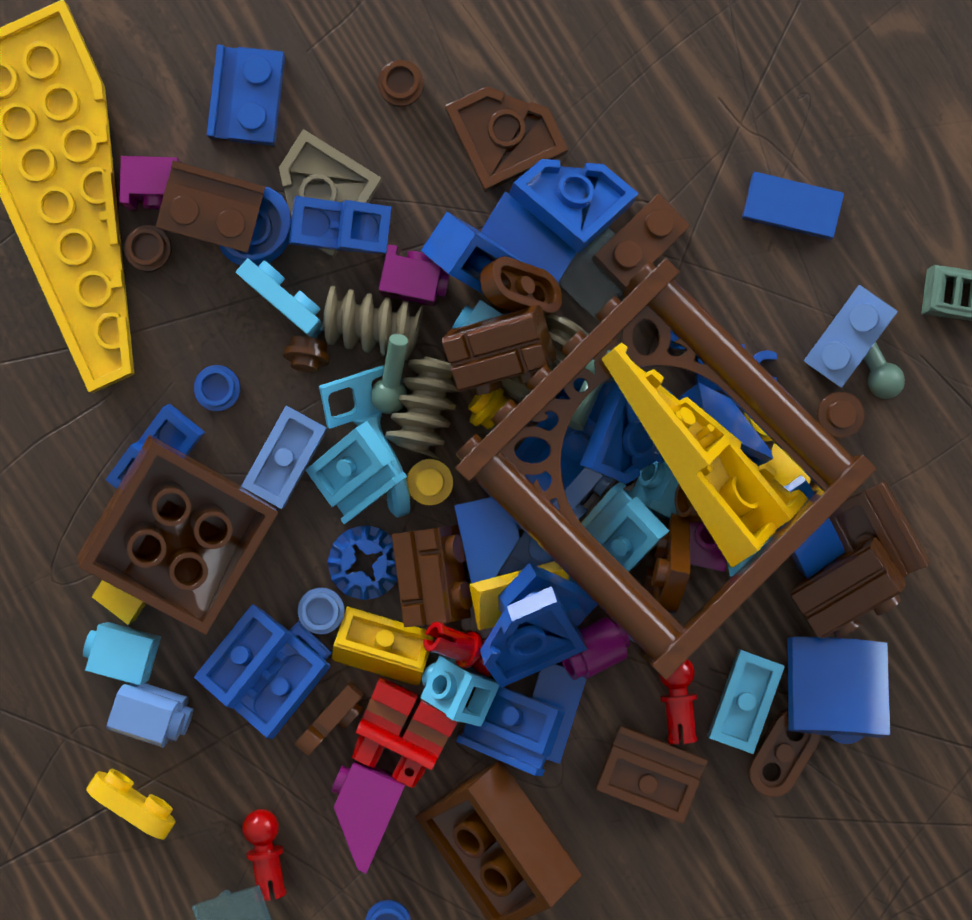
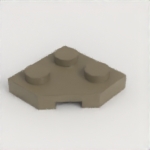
M304 129L279 166L280 177L291 217L295 196L336 202L351 200L369 203L383 182L380 176ZM318 248L332 258H335L338 250Z

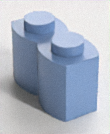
M147 683L142 685L124 684L116 694L106 728L109 731L164 748L168 741H177L180 734H186L193 715V708L187 707L189 702L187 696Z

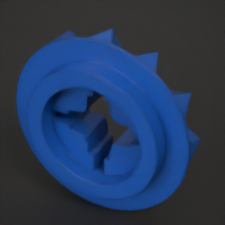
M357 526L346 530L332 544L327 561L332 582L345 595L361 600L374 599L387 593L397 582L392 537L384 530L373 526ZM355 544L366 555L377 554L382 551L383 555L377 558L378 561L372 565L375 581L371 579L370 575L367 576L363 570L348 574L347 570L352 568V564L357 561Z

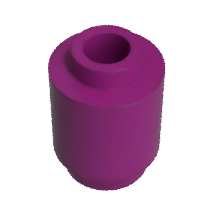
M604 617L579 630L588 650L561 661V663L573 680L582 676L585 679H589L627 659L626 648L630 647V639L628 634L616 622L613 623L610 619Z

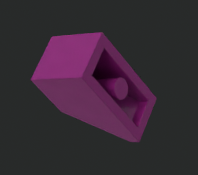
M354 760L351 768L344 765L341 766L331 791L339 795L335 802L334 810L357 870L366 874L405 785L392 778L393 773L378 766H375V768L368 767Z

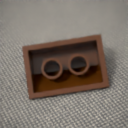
M500 760L473 774L415 816L487 920H523L547 910L582 876L567 851L563 849L544 822L541 814L535 809L518 785L515 777Z

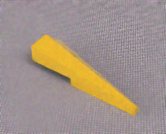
M621 342L606 354L602 361L732 568L758 552L777 528L795 516L808 498L799 489L789 492L774 479L776 470L768 463L758 466L740 449L742 442L691 399L685 397L678 400L661 385L664 377L655 369L645 372L637 366L626 354L628 347Z

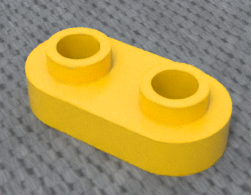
M110 769L108 773L98 771L86 788L87 792L100 804L146 834L164 840L176 823L171 815L173 808L166 801L155 795L150 794L148 797H145L132 788L134 782L125 774L115 769Z

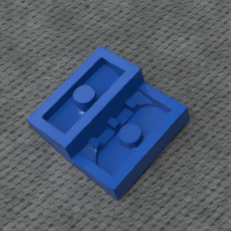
M506 191L481 230V233L523 262L548 271L558 283L577 253Z
M252 604L194 678L226 707L234 708L262 735L268 739H274L330 669L331 665L258 606Z
M819 637L787 638L789 731L826 736L839 733L875 738L890 736L887 643L829 637L823 639Z

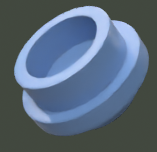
M323 587L308 591L301 598L298 605V617L301 624L308 631L315 634H326L335 630L341 624L345 613L341 597L335 591Z

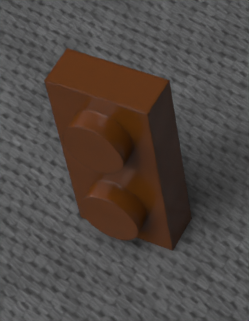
M658 193L592 257V261L624 292L630 283L629 281L649 261L653 264L687 231L690 225Z

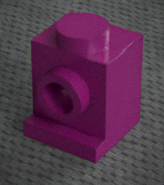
M121 156L119 203L129 211H138V202H143L144 208L160 210L172 161H181L177 157Z
M388 244L379 286L381 296L435 307L437 295L446 297L450 275L423 252L408 251L407 257L399 256L398 246Z

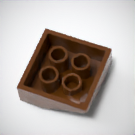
M149 435L77 556L79 568L206 635L279 512L268 501Z

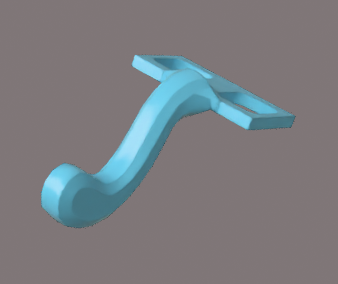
M385 365L320 385L319 389L327 427L331 429L349 422L360 426L368 421L395 459L391 462L398 473H401L403 471L402 466L381 429L382 412L378 411L371 401L372 381L383 376ZM344 388H352L354 408L349 412L331 416L328 402L329 395ZM406 478L387 492L388 508L397 518L410 514V492Z

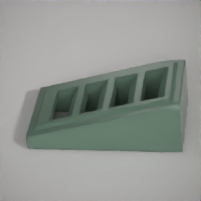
M933 265L928 268L921 314L972 321V271L940 265ZM946 281L953 282L951 304L944 303ZM963 283L970 284L968 307L961 306Z

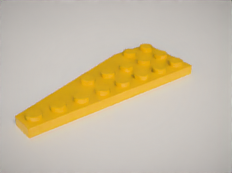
M60 0L0 27V198L89 393H95L135 373L105 85L68 4L64 0Z

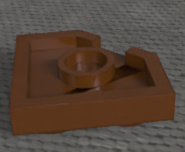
M486 86L445 106L449 119L484 192L523 175L541 159L555 160L568 153V147L549 108L542 105L515 99L505 95V92Z
M671 513L667 525L669 532L653 548L652 557L656 558L654 567L646 566L641 585L669 613L674 614L678 611L690 577V521L678 514Z

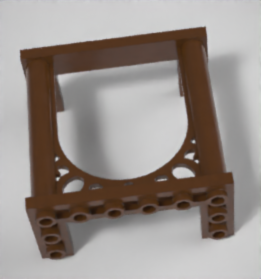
M667 258L657 267L649 261L629 281L630 283L625 288L626 290L622 293L625 297L622 302L616 296L608 301L595 315L601 323L588 336L581 330L578 331L560 350L566 358L553 371L547 365H544L525 384L531 392L518 405L510 399L490 419L496 427L483 440L475 434L459 449L456 456L461 462L455 467L470 484L475 480L643 649L639 654L666 680L877 470L864 455L852 456L675 280L680 271ZM642 320L652 322L658 331L659 337L656 350L647 356L640 354L633 344L634 328ZM670 331L679 338L674 343L686 349L684 354L671 356L667 352L671 341ZM622 332V343L628 347L626 351L627 356L640 368L667 366L684 369L700 375L718 386L813 480L809 485L815 495L683 626L586 530L574 514L563 487L561 449L568 424L582 401L595 388L612 378L602 358L607 354V350L611 351L618 345L617 335ZM695 356H697L704 363V365L695 362ZM592 360H594L595 374L585 369ZM582 378L587 382L588 386L584 392H578L574 389L573 384L576 379ZM563 389L570 398L569 400L555 399ZM552 411L558 416L557 425L550 431L536 426L527 427L531 421L542 422L546 420L548 415L545 412ZM536 437L545 440L549 444L551 451L548 458L540 463H525L515 455V445L524 438ZM546 471L551 476V484L546 491H543L538 479L532 484L525 475H537ZM551 499H557L559 509L550 502Z

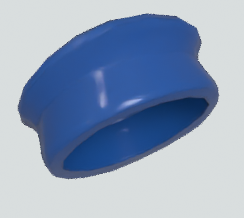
M265 187L248 253L219 245L223 255L232 263L241 266L248 258L255 265L259 266L263 260L269 264L283 253L289 244L291 216L289 206L282 195L270 187Z

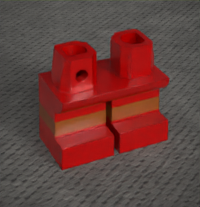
M381 676L355 732L359 734V737L356 741L352 758L368 767L375 768L384 748L396 752L401 757L391 777L408 787L414 788L424 775L426 769H433L458 721L451 720L446 717L447 714L421 699L405 733H402L401 729L412 710L418 694Z

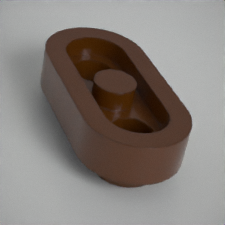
M502 256L485 265L481 270L480 282L482 292L497 307L514 312L540 305L544 317L556 312L561 307L562 293L559 284L544 269Z
M788 709L781 711L774 718L747 767L748 778L752 786L758 792L768 797H779L792 789L820 741L821 735L801 733L798 738L789 739L786 734L787 727L789 726ZM775 763L778 766L777 775L771 779L764 778L763 768L765 765Z

